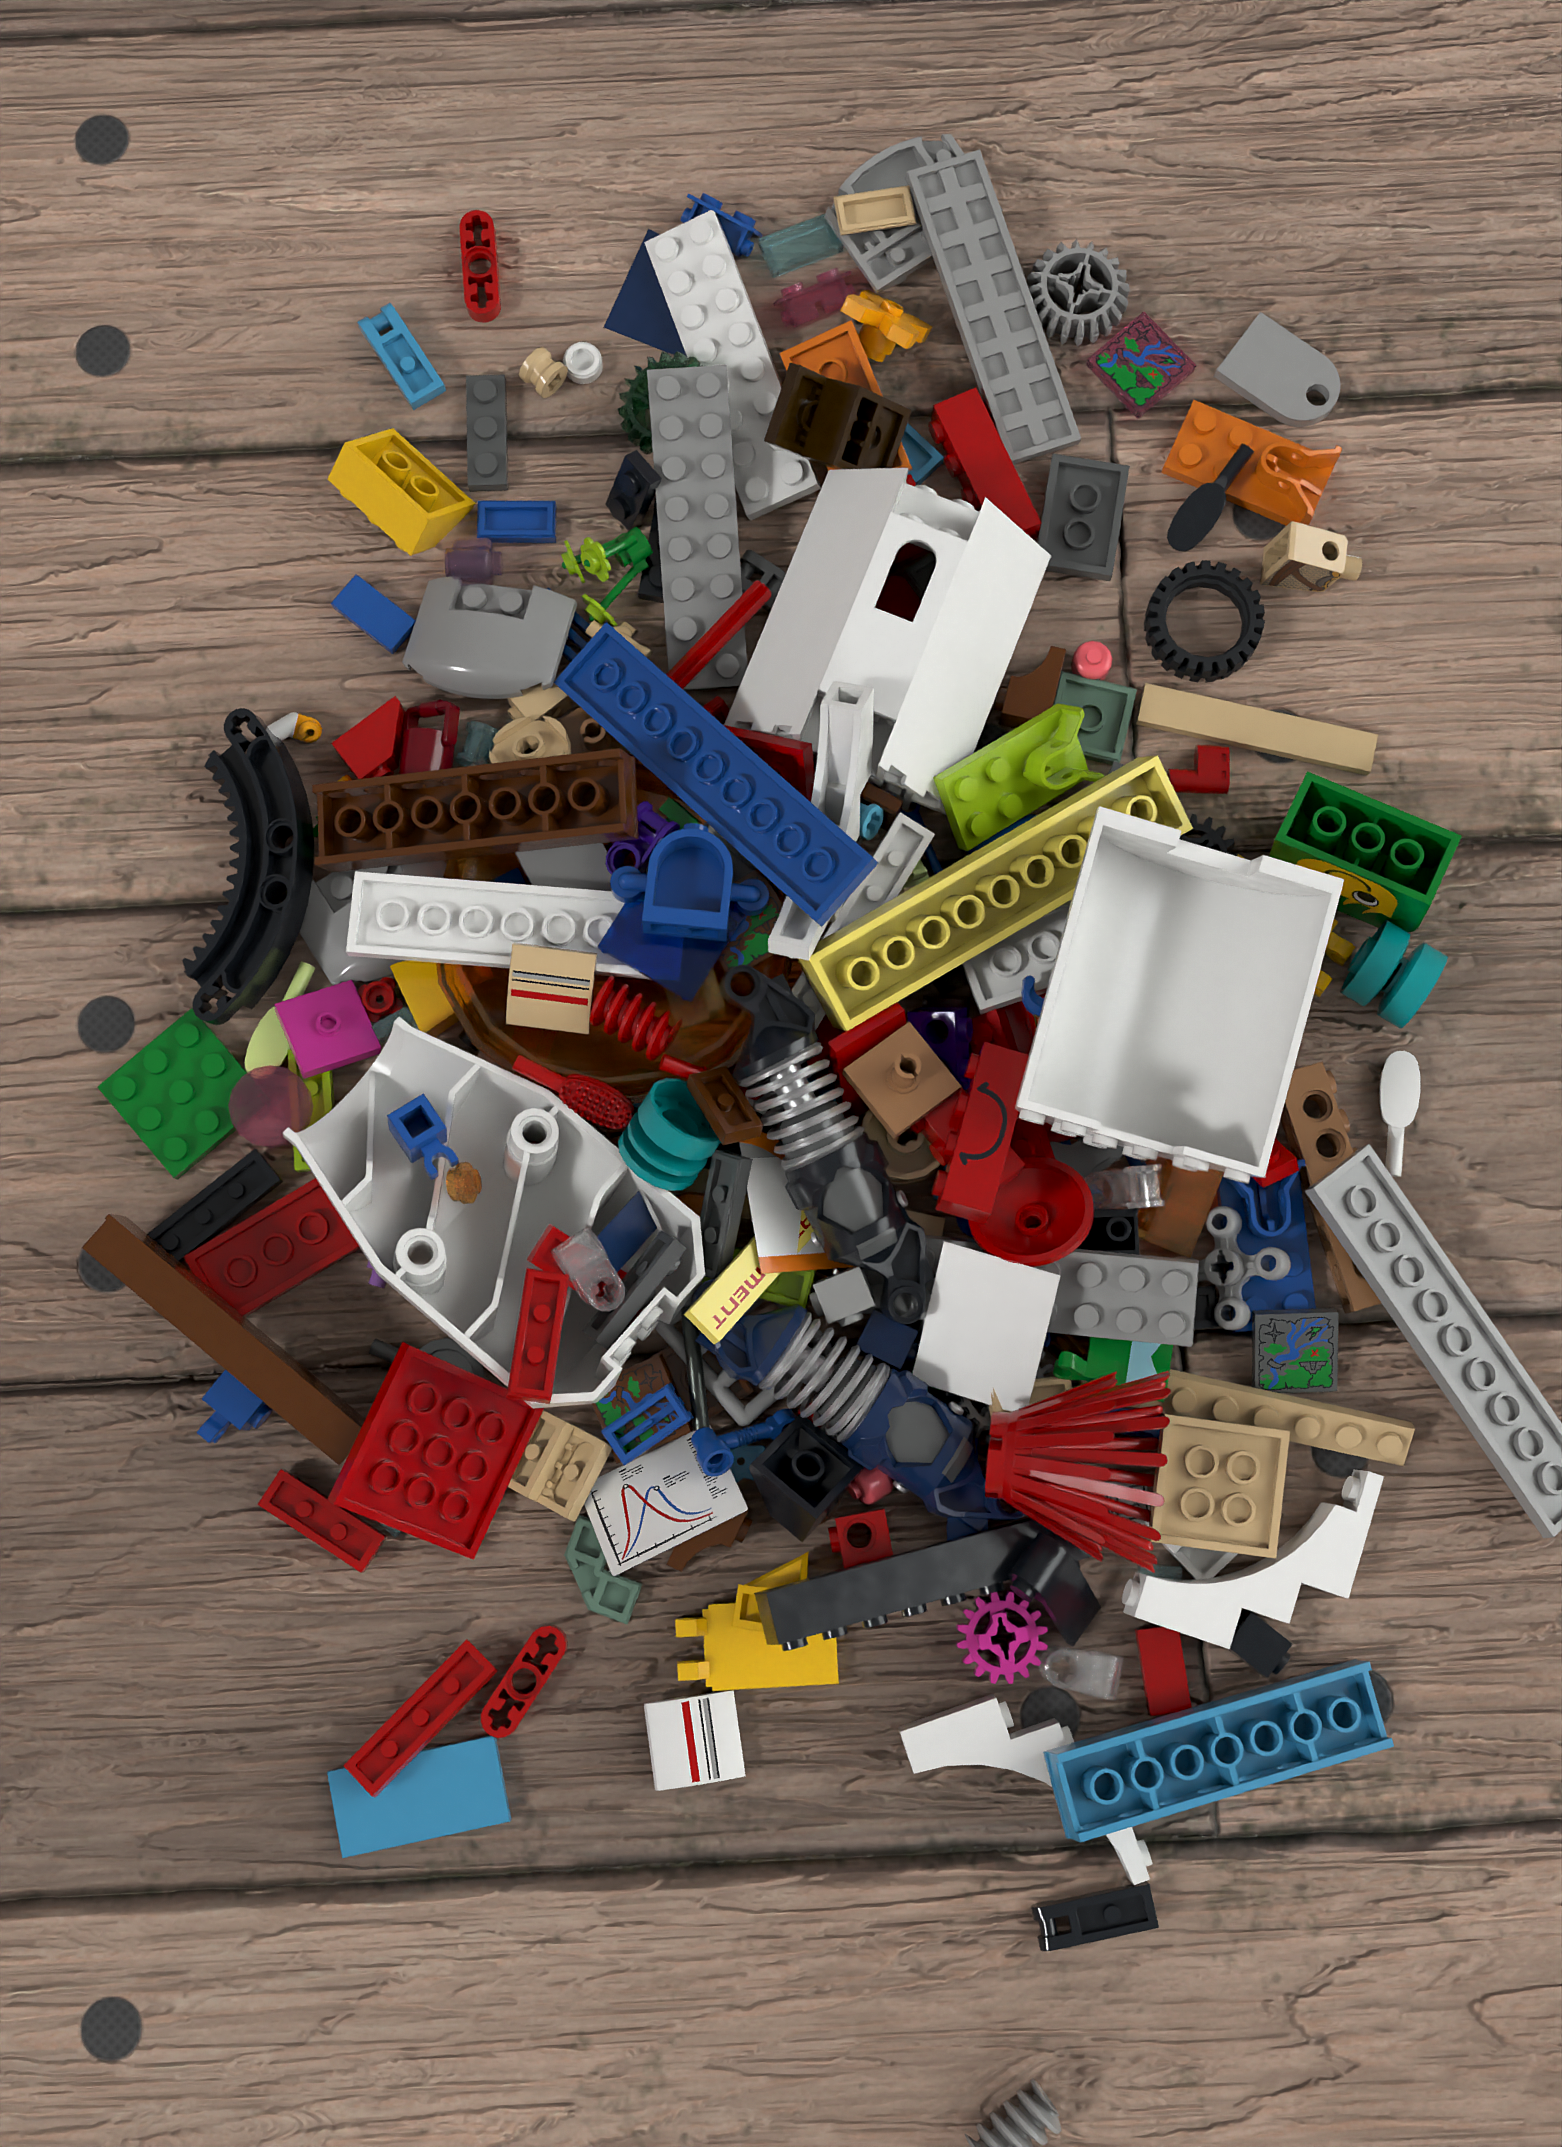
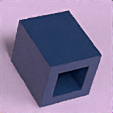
M873 1310L856 1345H859L861 1353L866 1355L872 1354L874 1359L899 1371L903 1363L909 1366L912 1365L919 1349L920 1343L915 1341L919 1331L886 1318L884 1314Z

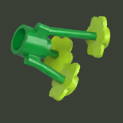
M634 527L627 533H622L602 545L597 541L593 542L590 537H586L584 544L580 547L581 554L576 556L568 540L564 541L567 552L561 554L564 561L562 567L568 570L570 576L577 573L582 584L586 581L579 567L580 563H583V566L590 574H596L602 582L609 579L608 572L611 570V566L607 558L614 555L622 567L631 566V569L600 603L585 593L581 596L583 602L587 605L584 611L589 616L591 622L595 620L602 625L606 621L612 627L617 626L614 618L605 610L638 573L648 568L645 558L653 553L652 548L645 535L637 527Z

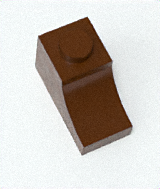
M1051 646L1047 657L1037 669L1021 677L1011 675L1008 687H999L994 710L1001 711L998 725L1017 728L1053 706L1066 649Z
M748 1510L675 1546L666 1565L682 1572L688 1561L696 1553L707 1547L725 1545L731 1548L734 1540L742 1543L753 1521L745 1517Z

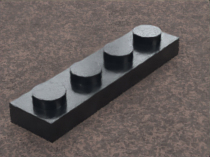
M255 1148L147 1235L182 1263L185 1260V1255L211 1240L280 1185L283 1180L260 1151Z

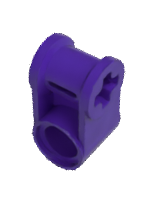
M643 801L637 806L639 839L614 842L606 855L605 864L608 872L612 875L615 870L623 867L625 857L630 852H633L636 858L634 868L638 869L641 874H647L649 859L655 846L668 834L680 830V825L675 821L668 822L653 811V806L649 802Z

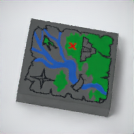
M1336 1308L1252 1311V1387L1277 1393L1337 1391L1338 1311Z

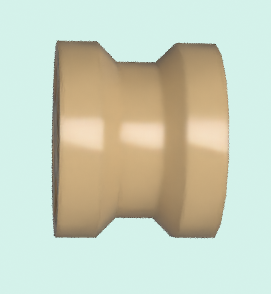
M544 347L534 350L523 362L519 371V377L526 383L534 384L536 392L543 398L554 394L563 384L568 374V368L563 363L552 360L551 353Z

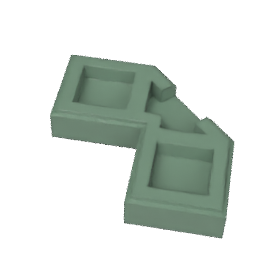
M579 1515L564 1556L579 1586L588 1610L628 1624L643 1583L619 1574L612 1576L611 1571L604 1569L607 1561L590 1518Z

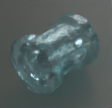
M467 722L465 729L468 731L462 752L456 755V762L465 767L491 764L488 761L489 750L492 751L494 745L492 740L499 730L481 722Z

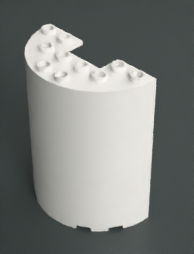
M1099 806L1094 817L1015 1104V1109L1020 1112L1019 1118L1044 1125V1122L1051 1124V1131L1066 1136H1083L1082 1143L1097 1148L1107 1149L1108 1147L1116 1149L1117 1145L1124 1147L1123 1155L1140 1160H1157V1156L1173 1160L1172 1166L1193 1172H1197V1170L1208 1172V1169L1223 1171L1224 1178L1249 1184L1250 1176L1265 1178L1344 879L1265 855L1253 860H1247L1180 840L1181 830Z

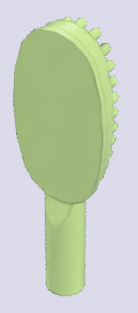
M302 961L300 962L283 1001L304 994L315 971L314 966ZM275 1007L271 1008L260 1020L247 1048L244 1062L245 1069L255 1079L263 1080L273 1076L283 1064L288 1054L287 1050H290L289 1043L276 1015Z

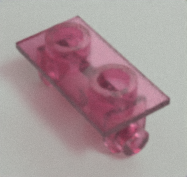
M834 268L817 275L818 284L804 289L803 283L799 282L780 290L783 298L773 303L774 306L783 303L785 310L780 312L784 326L792 325L793 328H796L798 325L818 318L819 314L814 304L818 301L821 302L825 314L842 308L848 295H856L853 285H846L844 278L852 274L851 271L839 274L838 268Z

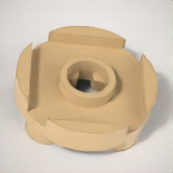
M530 716L511 721L496 733L492 740L495 746L492 752L489 750V758L491 763L567 755L571 754V743L565 728L558 720L543 716L544 721H532ZM528 748L535 750L529 754L524 753Z

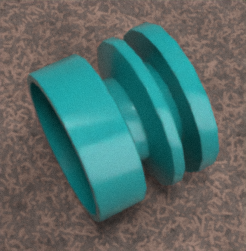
M664 1078L654 1083L641 1103L638 1112L634 1114L620 1136L618 1145L619 1153L625 1164L639 1178L652 1186L668 1191H682L694 1183L699 1172L704 1168L708 1157L713 1155L721 1142L686 1087L687 1081L673 1078Z

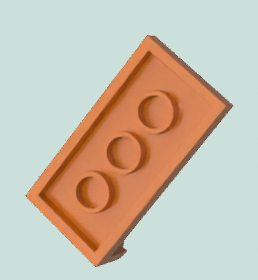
M852 320L779 353L786 371L790 363L801 365L827 378L861 386L883 397ZM901 442L892 468H909V472L913 468ZM827 467V470H828V471H829V470H837V469H834V468Z
M1193 400L1161 473L1196 488L1206 483H1213L1243 443L1250 447L1254 453L1226 490V500L1285 526L1291 521L1309 525L1331 472L1340 457L1342 448L1336 445L1334 449L1312 450Z

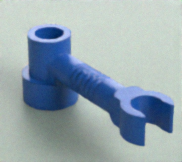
M784 1408L777 1411L773 1416L768 1417L763 1423L716 1436L713 1429L709 1427L700 1428L691 1437V1443L697 1451L696 1459L707 1476H720L727 1472L734 1462L731 1449L768 1438L775 1440L796 1416L791 1409Z

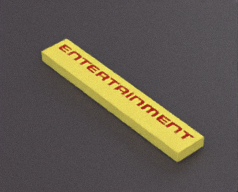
M801 1210L797 1254L811 1239V1233L814 1231L803 1210ZM755 1236L684 1314L713 1344L718 1343L780 1274H761Z

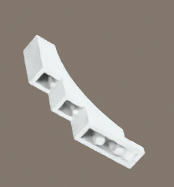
M1353 1469L1352 1476H1349L1343 1485V1507L1321 1502L1296 1535L1277 1550L1276 1559L1266 1557L1242 1570L1199 1580H1175L1135 1572L1133 1580H1128L1123 1591L1122 1603L1125 1604L1123 1613L1230 1649L1242 1608L1289 1624L1301 1584L1348 1599L1384 1476L1369 1471Z

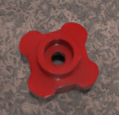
M383 977L380 981H375L368 985L364 984L357 991L366 1008L370 1022L376 1023L382 1016L390 1013L398 1015L403 1009V1002L397 998L395 993L396 983L390 977ZM379 996L384 997L382 1003L377 1002Z

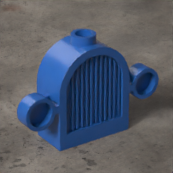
M697 823L685 824L684 829L674 831L659 841L651 853L647 874H641L634 867L623 866L615 870L610 879L611 892L620 902H635L645 892L642 916L643 933L727 941L731 902H735L737 908L745 915H759L768 906V888L757 879H747L740 884L733 883V862L727 847L719 838L708 832L709 828L707 826Z

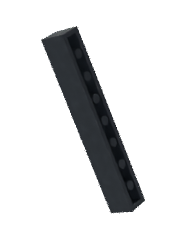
M1027 1518L754 1594L767 1645L781 1644L782 1650L788 1651L808 1645L806 1637L822 1633L823 1640L848 1634L847 1626L862 1622L863 1628H870L887 1623V1614L901 1611L902 1617H908L928 1611L926 1603L940 1600L942 1606L965 1601V1592L979 1589L980 1595L1004 1590L1003 1582L1010 1580L1009 1572L1038 1533L1049 1535L1061 1543L1073 1556L1079 1568H1081L1079 1560L1092 1556L1032 1518Z

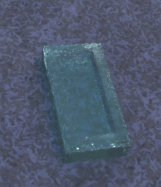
M825 214L758 239V246L772 278L843 252L844 245L824 218Z

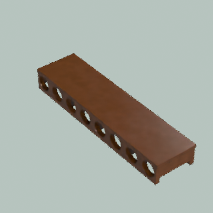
M620 748L312 785V792L317 795L319 857H315V865L328 870L330 873L639 839L635 757L628 755Z
M108 1214L105 1217L106 1221L82 1248L340 1466L347 1459L365 1418L247 1318L237 1312L234 1307L208 1287L126 1216Z

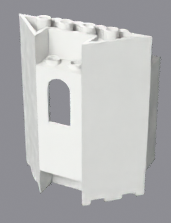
M909 468L829 470L724 725L812 743L813 762L817 764L820 705L832 682L838 681L873 687V769L867 782L903 800L902 809L908 811L912 801L946 814L933 777L974 753L1051 555L986 497L979 512L966 501L960 499L951 501L938 496L933 489L927 486L915 485L914 487L907 484ZM907 543L934 552L936 557L935 569L913 622L875 608L898 550Z

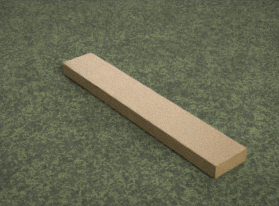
M1145 683L1143 687L1136 725L1366 776L1369 775L1372 769L1378 734L1148 683Z

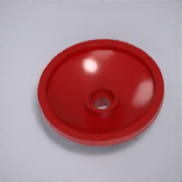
M1023 1157L1020 1159L1025 1163L1024 1168L1017 1177L997 1191L992 1213L985 1224L968 1220L974 1240L985 1253L1012 1263L1030 1267L1043 1266L1066 1257L1084 1241L1093 1222V1198L1084 1178L1067 1164L1046 1157ZM1033 1224L1039 1225L1036 1228H1028L1030 1225Z

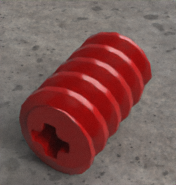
M611 975L601 986L591 1005L590 1024L597 1027L604 1023V1032L608 1035H612L619 1030V1042L625 1044L633 1039L632 1050L639 1053L647 1047L646 1058L650 1061L656 1060L674 1041L683 1019L681 1018L671 1026L669 1025L671 1016L669 1010H666L659 1017L654 1016L657 1007L656 1002L653 1001L645 1009L641 1008L643 994L638 993L631 1000H628L629 986L624 984L615 992L612 990L615 977Z

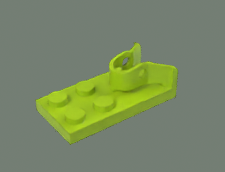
M1058 703L933 777L959 849L969 851L1084 780L1096 782L1105 777L1102 773L1088 770L1077 736L1085 716L1083 708Z

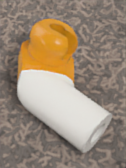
M291 712L267 726L272 734L281 740L291 737L306 743H313L322 734L321 724L316 719L297 712Z

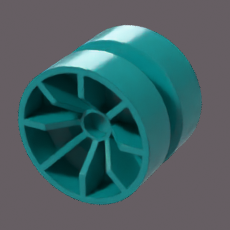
M1386 920L1372 937H1367L1353 957L1347 969L1350 972L1341 987L1340 993L1365 1006L1376 997L1380 990L1383 991L1384 995L1378 1005L1377 1015L1402 1029L1428 997L1447 963L1448 956L1423 942L1407 958L1403 957L1411 934Z

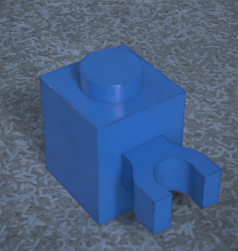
M424 1093L387 1115L389 1130L410 1162L414 1163L423 1157L425 1171L431 1180L438 1177V1171L432 1164L434 1159L444 1157L448 1160L451 1167L459 1164V1159L454 1151L448 1146L443 1145L447 1142V1127Z
M224 1370L202 1397V1400L216 1411L196 1433L208 1443H217L230 1424H233L239 1430L249 1431L252 1426L257 1429L267 1420L272 1409L227 1370Z

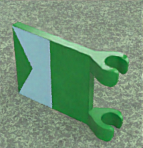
M1089 1337L1086 1360L1071 1352H1061L1058 1360L1054 1363L1053 1375L1063 1380H1084L1089 1382L1117 1371L1115 1378L1117 1379L1115 1386L1158 1373L1170 1372L1173 1345ZM1168 1379L1164 1381L1166 1383L1165 1388L1168 1386ZM1166 1398L1156 1401L1164 1402Z

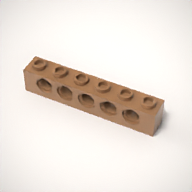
M1323 1061L1293 1070L1280 1118L1291 1153L1297 1159L1305 1160L1306 1166L1299 1170L1304 1192L1357 1150L1356 1147H1351L1347 1132L1350 1131L1347 1114L1342 1108L1338 1109L1334 1094L1337 1093L1335 1078L1330 1070H1325ZM1305 1099L1313 1100L1319 1105L1320 1116L1318 1119L1311 1118L1304 1112L1303 1103ZM1318 1138H1325L1331 1142L1333 1154L1330 1158L1320 1155L1317 1151L1316 1142ZM1305 1192L1345 1314L1381 1304L1379 1298L1363 1275L1357 1270L1356 1265Z

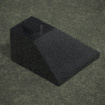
M800 1414L749 1466V1470L770 1516L802 1543L826 1518L864 1469V1466L848 1456V1451L818 1426L816 1427L807 1417L802 1418Z

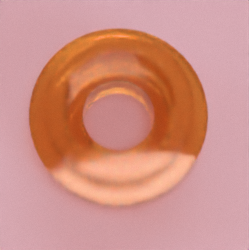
M460 1162L455 1168L448 1170L446 1186L450 1198L453 1201L470 1204L475 1202L477 1194L481 1192V1176L478 1170L473 1169L469 1162Z

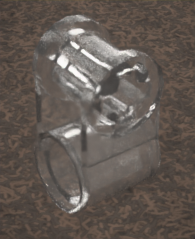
M1161 1164L1124 1167L1122 1170L1094 1172L1084 1178L1092 1194L1094 1209L1123 1207L1135 1209L1165 1206V1199L1160 1198L1158 1173L1162 1171ZM1106 1181L1111 1189L1108 1199L1103 1193V1185Z
M588 1226L551 1250L556 1263L564 1274L570 1275L569 1280L585 1303L592 1305L600 1311L614 1310L622 1303L625 1297L624 1284L610 1263L603 1245ZM601 1281L606 1284L603 1287L605 1293L603 1297L596 1295L599 1292L597 1284Z
M1053 1645L1041 1653L1039 1658L1041 1664L1038 1667L1041 1675L1056 1687L1078 1691L1079 1693L1097 1698L1116 1700L1124 1657L1101 1651H1085ZM1061 1657H1063V1661L1069 1664L1068 1671L1062 1670L1058 1677V1673L1052 1670L1051 1666L1053 1662L1059 1663Z

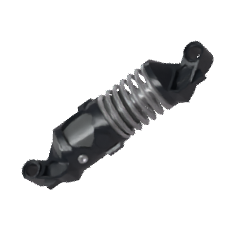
M738 965L723 974L720 980L719 989L721 996L728 1003L737 1006L751 1015L749 1034L733 1073L737 1081L741 1080V1086H749L745 1096L752 1098L765 1094L754 1102L753 1109L757 1112L770 1109L761 1116L760 1120L764 1126L776 1124L768 1130L767 1138L771 1140L781 1138L775 1145L774 1153L785 1155L781 1162V1167L786 1171L785 1175L788 1179L785 1188L795 1208L804 1211L814 1231L811 1233L813 1243L816 1247L822 1246L830 1261L872 1270L881 1274L884 1278L882 1295L880 1297L882 1313L886 1318L901 1324L916 1322L921 1318L925 1309V1283L936 1277L925 1256L927 1247L925 1232L920 1225L908 1216L904 1208L908 1205V1201L901 1190L896 1192L886 1172L889 1163L878 1141L871 1140L867 1133L863 1132L864 1127H854L859 1117L854 1115L849 1118L844 1117L843 1112L850 1109V1102L845 1101L838 1105L837 1101H834V1099L843 1095L844 1089L838 1087L821 1096H815L814 1092L836 1081L837 1078L836 1074L830 1073L813 1082H808L807 1079L829 1067L830 1061L826 1059L803 1069L800 1066L820 1054L823 1049L821 1043L817 1042L819 1038L815 1032V1013L802 1000L793 995L783 973L769 979L749 965ZM742 974L748 978L751 988L747 996H738L732 991L730 983L733 975ZM905 1292L910 1297L911 1307L907 1313L899 1316L894 1311L893 1304L895 1298Z

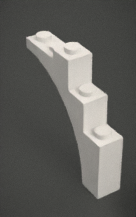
M833 681L820 705L818 755L811 803L856 842L860 835V794L873 769L874 688ZM786 896L779 917L768 938V952L809 961L828 922L835 923L844 903L821 927Z
M994 1694L898 1727L913 1773L952 1765H986L1017 1771L1045 1782L1051 1787L1052 1784L1043 1752L1074 1743L1069 1727L1061 1728L1055 1718L1009 1734L1007 1728L1014 1726L1006 1701L998 1703ZM1132 1827L1107 1834L1106 1837L1113 1845L1127 1878L1132 1884L1136 1885L1150 1880L1146 1869L1147 1866L1152 1865L1149 1851L1143 1839L1136 1841Z

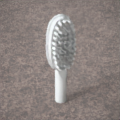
M1396 1051L1389 1055L1382 1070L1379 1087L1381 1116L1388 1125L1385 1167L1392 1177H1401L1404 1130L1414 1120L1420 1098L1418 1062L1411 1053L1406 1051Z

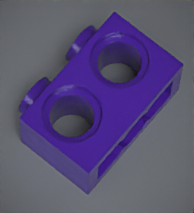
M920 1007L907 1012L908 1022L913 1025L938 1058L948 1065L951 1074L964 1090L968 1089L971 1079L964 1077L969 1060L968 1042L973 1037V1023L971 1018L967 1017V1007ZM938 1020L943 1021L948 1027L949 1033L946 1040L942 1039L936 1032Z

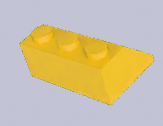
M394 428L345 442L327 479L340 491L344 498L355 504L371 523L380 527L395 541L398 548L407 552L410 556L435 547L476 504Z

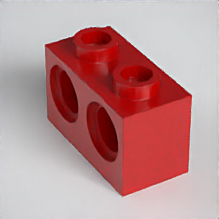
M884 1508L834 1517L836 1526L828 1528L832 1553L841 1552L842 1569L893 1555ZM855 1523L866 1524L871 1532L869 1542L862 1547L851 1545L847 1539V1531Z

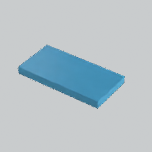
M490 1735L421 1750L376 1798L372 1797L345 1767L332 1769L327 1772L342 1858L511 1821L497 1739Z

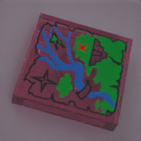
M1144 311L1090 356L1086 362V366L1137 419L1192 374L1196 368V364Z

